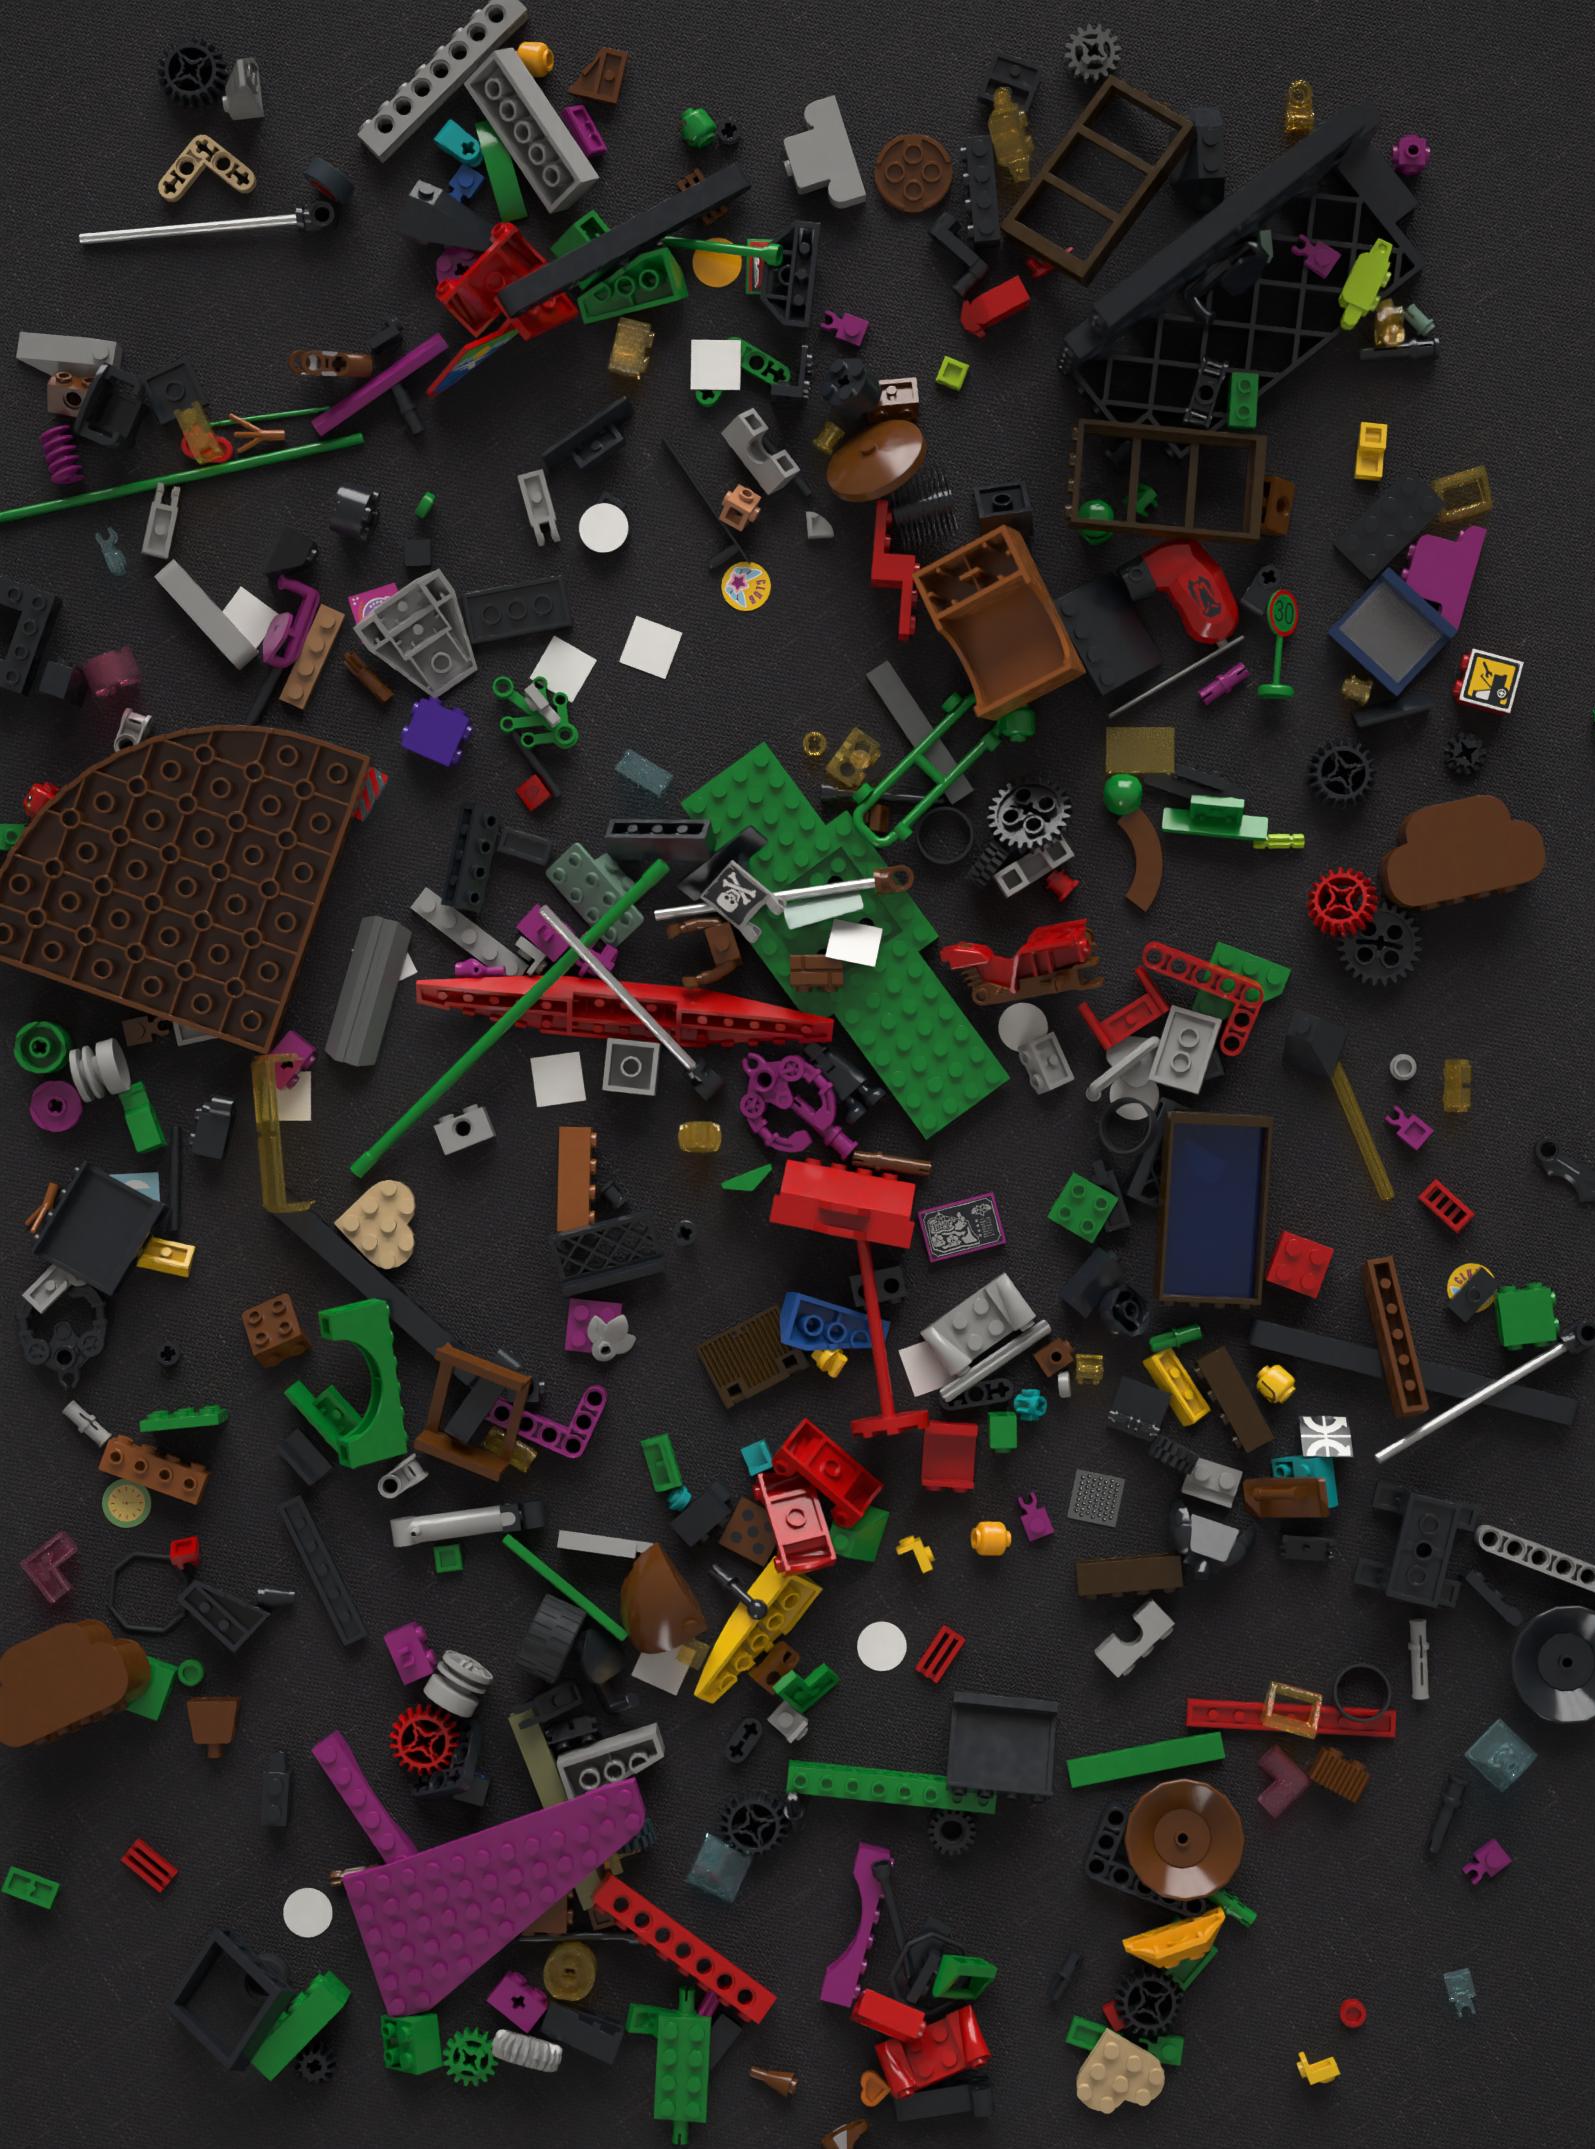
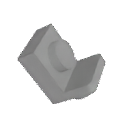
M521 936L515 944L520 948L517 953L529 962L532 958L535 959V962L526 973L530 976L535 973L540 975L548 965L545 961L548 956Z
M785 1700L767 1718L773 1726L787 1737L789 1743H792L794 1739L799 1741L808 1731V1728H806L808 1719Z

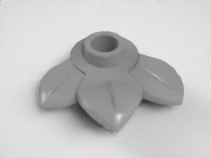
M624 1315L614 1318L607 1324L598 1316H594L591 1319L587 1329V1336L592 1342L591 1352L597 1360H611L616 1354L625 1353L634 1345L636 1337L627 1334L628 1322ZM609 1346L607 1352H601L602 1347Z

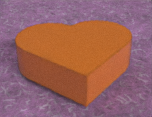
M867 2070L862 2074V2102L870 2107L876 2106L891 2091L889 2084L874 2070Z

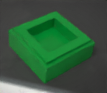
M460 1543L433 1547L437 1573L463 1570Z

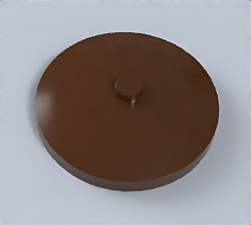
M888 420L871 425L850 437L835 452L827 468L828 483L839 498L849 502L870 501L887 495L907 482L919 469L926 455L927 446L925 438L915 424L905 420Z

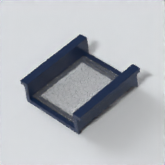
M1388 567L1327 634L1397 697L1458 630Z

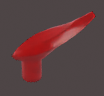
M1071 247L1069 249H1066L1065 251L1071 253L1074 250V248ZM1034 256L1029 257L1025 262L1033 271V279L1041 278L1053 269V267L1044 262L1040 264Z

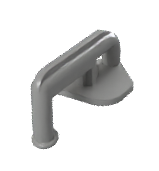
M1128 1036L1109 1048L1106 1052V1059L1112 1068L1090 1084L1086 1091V1097L1090 1101L1099 1100L1101 1091L1119 1077L1131 1088H1141L1147 1084L1160 1039L1156 1036L1151 1038Z

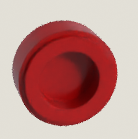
M1348 1999L1341 2004L1339 2016L1346 2026L1352 2028L1359 2027L1366 2019V2010L1360 2001Z

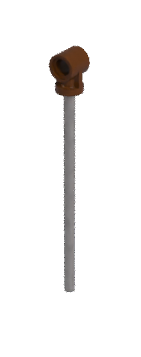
M898 865L874 869V877L773 892L772 894L781 897L785 901L870 888H876L877 895L904 892L912 887L914 874L910 868ZM899 871H904L908 874L909 880L904 886H898L894 882V875ZM707 903L655 910V918L658 921L717 911Z

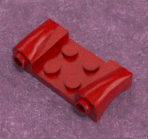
M502 222L498 223L492 229L490 241L493 244L458 280L454 278L450 280L444 279L436 288V298L475 338L502 312L493 300L497 293L508 285L549 264L529 244L519 229L509 222L504 224Z
M806 1418L793 1430L771 1460L774 1470L778 1474L790 1477L798 1471L836 1505L831 1510V1515L835 1523L841 1527H852L864 1515L866 1508L884 1487L878 1479Z
M798 1471L790 1477L780 1475L777 1472L758 1473L756 1485H752L755 1500H760L762 1505L765 1504L778 1549L777 1557L773 1559L777 1574L781 1573L783 1578L835 1565L837 1558L815 1486Z
M970 2005L946 2015L947 2018L926 2026L922 2036H918L917 2039L908 2044L892 2038L874 2046L893 2097L896 2099L900 2098V2100L909 2098L915 2094L914 2091L972 2067L975 2069L987 2063V2060L992 2059L975 2012Z

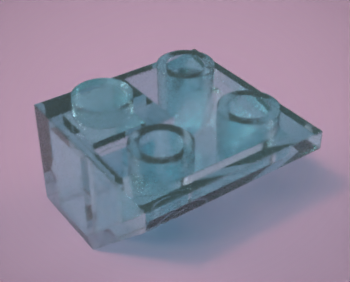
M707 1833L685 1882L733 1903L752 1861L751 1853L746 1852V1856L742 1858V1849L739 1848L735 1851L732 1844L726 1845L723 1840Z

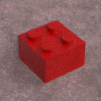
M1281 1230L1263 1279L1316 1298L1334 1249Z

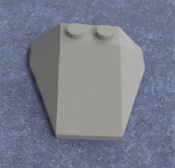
M440 569L430 572L405 586L372 609L353 628L370 652L384 660L433 698H437L477 670L455 591Z

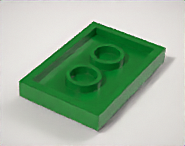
M212 1405L199 1409V1412H194V1408L178 1409V1411L169 1415L168 1410L154 1411L152 1414H147L146 1419L140 1421V1432L219 1425L228 1420V1409H220V1405Z

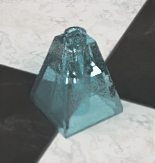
M1500 1718L1464 1754L1501 1792L1507 1789L1538 1756Z

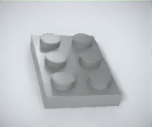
M1172 1005L1148 1080L1199 1096L1223 1021Z

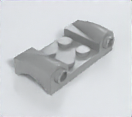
M1004 1272L922 1330L920 1334L950 1376L956 1374L960 1377L971 1369L969 1364L974 1358L1009 1333L1018 1329L1023 1332L1034 1324L1032 1319L1036 1315Z

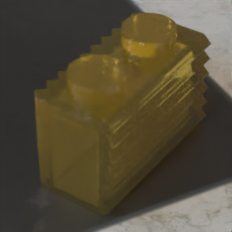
M620 317L608 365L610 373L640 379L641 372H647L649 358L645 357L647 347L652 348L655 339V333L651 332V324Z

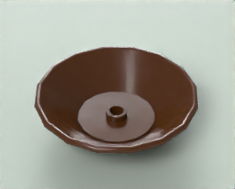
M1189 1779L1160 1783L1141 1796L1129 1815L1124 1839L1129 1864L1141 1882L1162 1897L1184 1902L1209 1897L1227 1885L1241 1864L1245 1842L1240 1816L1227 1796L1207 1783ZM1181 1833L1187 1836L1184 1843L1178 1841V1836Z

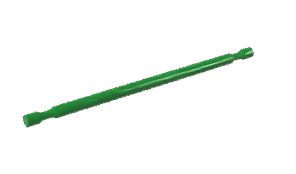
M325 406L323 408H310L241 419L247 422L313 414L321 411L326 412L331 407ZM231 419L216 423L210 422L207 423V426L212 428L239 423Z

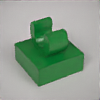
M1142 483L1138 484L1136 513L1148 517L1149 515L1145 511V507L1148 504L1155 508L1158 506L1157 501L1154 499L1157 494L1151 487ZM1127 495V496L1124 498V500L1122 501V503H1123L1126 507H1127L1128 495Z

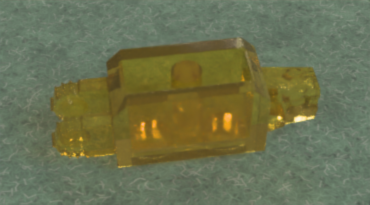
M1000 87L995 90L993 97L995 110L991 112L988 120L998 164L1009 167L1015 183L1026 181L1031 177L1029 161L1031 152L1034 151L1031 135H1026L1024 126H1028L1025 110L1020 111L1018 103H1012L1008 89Z

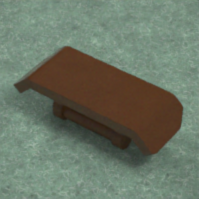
M1323 1477L1244 1479L1241 1482L1244 1508L1253 1518L1329 1517L1326 1481Z

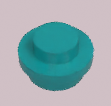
M686 1487L675 1488L668 1497L670 1509L682 1511L691 1498V1494L687 1492Z

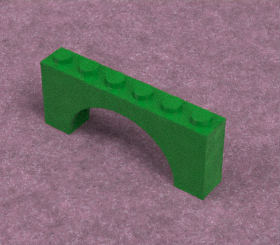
M372 1298L318 1312L322 1338L332 1341L347 1340L356 1346L364 1356L371 1375V1398L364 1417L351 1432L336 1439L340 1464L349 1468H355L407 1453L406 1444L408 1443V1437L404 1430V1410L400 1404L399 1397L401 1386L396 1375L397 1360L393 1354L392 1346L394 1336L390 1330V1309L386 1301Z

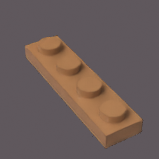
M321 604L306 637L300 656L296 660L281 693L280 700L305 710L345 621V614Z

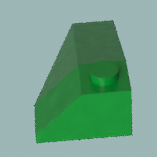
M668 247L641 254L577 298L583 322L587 324L677 301L689 295L682 269Z

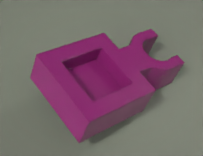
M1301 234L1298 240L1304 243L1305 248L1298 249L1296 246H1293L1291 252L1298 256H1305L1307 259L1303 265L1325 279L1341 254L1320 240L1314 247L1310 244L1309 239Z
M826 310L825 316L832 318L833 322L830 325L821 322L820 328L826 331L835 330L837 331L835 339L860 348L869 322L848 313L844 314L843 319H839L835 313Z
M1395 1106L1393 1110L1399 1114V1119L1392 1120L1387 1116L1385 1121L1392 1126H1398L1400 1130L1396 1133V1136L1417 1151L1434 1130L1414 1114L1407 1119L1403 1111Z
M1034 1491L1030 1492L1032 1496L1030 1504H1025L1022 1497H1018L1021 1507L1027 1511L1026 1514L1020 1517L1030 1541L1054 1532L1045 1507L1036 1508L1037 1499Z
M1493 1838L1473 1854L1478 1861L1467 1864L1462 1870L1465 1874L1470 1870H1476V1875L1470 1879L1475 1885L1481 1880L1484 1872L1487 1871L1492 1877L1512 1860Z

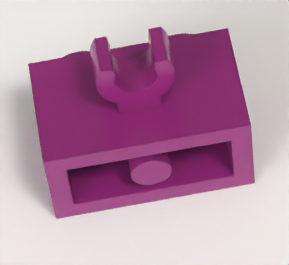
M536 904L516 928L554 963H557L571 946L538 913L542 907ZM565 922L563 923L573 934L576 933L569 925H567Z
M416 1621L390 1631L384 1636L404 1685L435 1671V1664H437L436 1656L432 1649L428 1650L425 1640H427L425 1630L422 1626H418Z

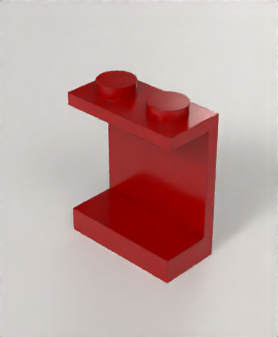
M929 1420L930 1427L924 1428L921 1485L926 1486V1490L942 1491V1487H952L953 1492L967 1493L968 1489H974L973 1477L978 1425L976 1423Z

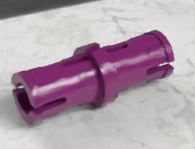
M1239 662L1238 665L1224 675L1219 674L1215 677L1216 680L1201 691L1199 690L1197 693L1200 698L1210 693L1202 702L1206 706L1209 705V703L1224 692L1228 694L1232 691L1231 688L1249 677L1248 670H1244L1237 675L1245 666Z

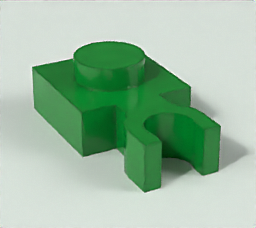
M1158 2034L1156 2041H1152L1148 2037L1138 2035L1139 2042L1147 2043V2047L1144 2050L1154 2054L1160 2063L1180 2066L1184 2043L1183 2037Z

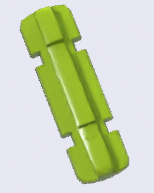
M1268 834L1266 841L1253 840V847L1256 849H1265V847L1269 849L1290 848V846L1292 848H1303L1305 839L1303 834H1292V836L1290 834Z

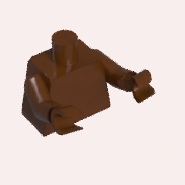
M718 916L700 917L682 922V925L675 923L667 927L666 932L669 940L680 933H692L704 929L716 964V968L704 971L697 977H683L682 981L687 990L696 989L699 987V984L705 985L720 980L736 969V967L744 965L731 923L727 919H722Z

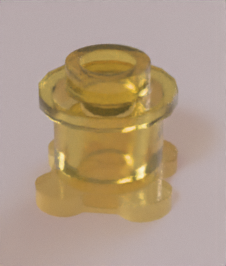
M1351 675L1350 679L1345 678L1341 688L1344 699L1351 698L1360 701L1359 705L1364 706L1368 701L1373 679L1363 681L1356 679L1355 675Z

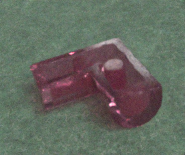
M65 1531L57 1533L19 1563L50 1604H53L73 1588L58 1568L60 1564L78 1551L77 1545Z
M1275 1744L1258 1761V1764L1275 1782L1257 1799L1277 1819L1313 1781Z

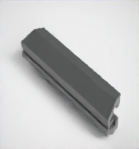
M379 916L365 917L361 920L325 1051L336 1061L349 1063L354 1066L375 1065L377 1062L412 939V932L399 922L387 920Z

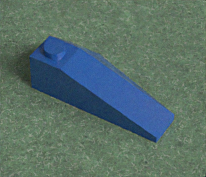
M787 1291L780 1313L781 1343L806 1351L872 1348L866 1314L800 1293ZM881 1319L885 1342L891 1322Z

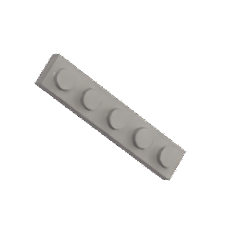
M426 887L410 907L487 967L505 966V977L523 976L530 967L455 908L440 905L442 898Z

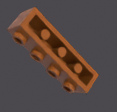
M559 1127L557 1231L559 1232L595 1224V1211H591V1200H596V1185H591L592 1174H596L597 1160L592 1159V1148H597V1133H593V1127Z
M118 1435L117 1438L114 1437L108 1441L98 1468L99 1470L195 1505L201 1502L211 1472L205 1470L206 1466L196 1462H191V1464L181 1461L182 1458L175 1454L167 1453L166 1456L157 1453V1448L150 1445L142 1444V1447L132 1444L133 1440L125 1436Z

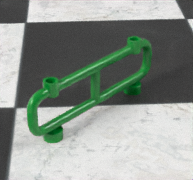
M957 692L952 694L941 706L948 715L875 789L865 783L852 796L859 804L853 812V825L858 833L875 847L885 848L891 846L897 840L903 843L913 832L910 827L986 749L992 752L1002 742L999 738L1002 734L1001 717L996 720V725L945 777L923 756L972 704L977 703L975 693L969 694L964 699ZM916 763L937 785L886 837L880 838L876 836L864 824V814Z

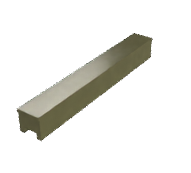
M532 1708L521 1714L511 1713V1717L508 1719L543 1808L545 1809L568 1801L569 1799L556 1765V1757L553 1750L547 1745L549 1740L547 1739L543 1724L538 1723L520 1730L518 1724L522 1720L534 1717ZM599 1867L575 1886L584 1911L592 1908L595 1903L590 1896L603 1879Z

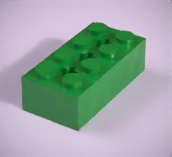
M330 1970L324 1976L319 1973L309 1984L305 1991L306 1994L301 1992L291 2002L292 2005L287 2009L288 2013L283 2011L252 2059L251 2063L270 2081L346 2003L351 1991Z

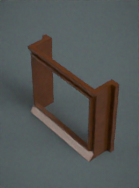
M447 1342L442 1348L436 1349L434 1359L441 1361L425 1430L415 1439L413 1448L498 1482L501 1475L511 1465L532 1376L519 1374L453 1348ZM454 1367L517 1391L501 1455L471 1443L464 1445L453 1436L439 1431Z

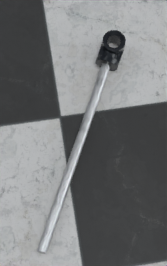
M318 201L310 205L296 206V214L86 233L80 234L79 238L82 245L297 225L299 232L321 231L328 233L338 226L339 216L330 203ZM324 211H328L330 213L328 220L319 222V215Z
M546 905L539 910L538 913L686 1067L682 1075L686 1080H694L691 1085L708 1103L727 1086L711 1067L705 1070L706 1062L701 1057L692 1060Z
M1591 1320L1574 1322L1568 1329L1556 1335L1557 1345L1374 1455L1378 1463L1384 1462L1560 1354L1564 1353L1568 1358H1571L1589 1346H1594L1595 1322ZM1583 1327H1586L1589 1331V1336L1586 1340L1581 1336Z

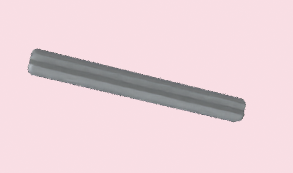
M1041 1320L965 1374L940 1390V1395L946 1402H950L1051 1332V1327L1045 1320Z

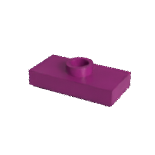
M584 105L567 107L561 112L574 140L586 158L600 156L607 151Z

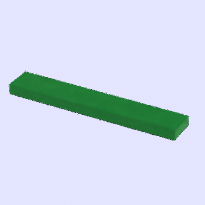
M509 1533L502 1540L503 1544L620 1641L627 1637V1632Z
M1214 1731L1066 1761L1073 1788L1225 1758L1221 1733L1220 1731Z

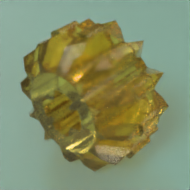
M704 1121L687 1122L680 1125L678 1132L680 1149L695 1153L717 1151L720 1149V1143L722 1142L720 1126L716 1123Z

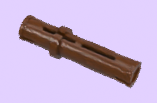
M854 1149L851 1166L873 1168L876 1172L886 1170L929 1178L931 1161L884 1155L882 1151L871 1153Z

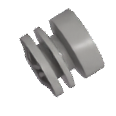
M115 1038L96 1043V1055L89 1046H84L82 1052L79 1049L70 1051L71 1075L81 1098L85 1102L93 1101L95 1096L98 1099L103 1098L105 1086L111 1094L130 1090L131 1078L124 1053Z
M447 1650L443 1655L445 1662H439L437 1665L443 1675L432 1674L424 1688V1693L448 1711L468 1718L472 1716L479 1704V1699L473 1692L485 1693V1685L491 1683L493 1676L474 1659L455 1651Z

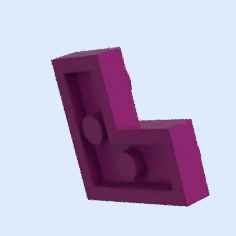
M570 1298L565 1350L591 1353L592 1342L587 1336V1329L591 1319L594 1316H598L607 1324L621 1315L622 1303Z

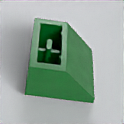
M591 210L574 223L550 248V251L558 259L610 231V229L597 213ZM620 262L578 284L579 287L585 290Z
M420 2012L403 2017L389 2018L388 2014L381 2016V2034L383 2036L386 2068L419 2075L442 2066L437 2014Z

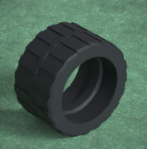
M547 1594L528 1630L514 1666L547 1682L555 1683L587 1614L586 1611Z

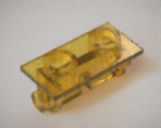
M1445 1059L1443 1071L1445 1078L1444 1112H1468V1107H1471L1470 1088H1462V1083H1471V1065H1469V1060Z
M493 1426L481 1446L501 1455L506 1432L500 1426L498 1428ZM516 1440L511 1465L525 1473L537 1453L533 1451V1447L530 1448L521 1441Z

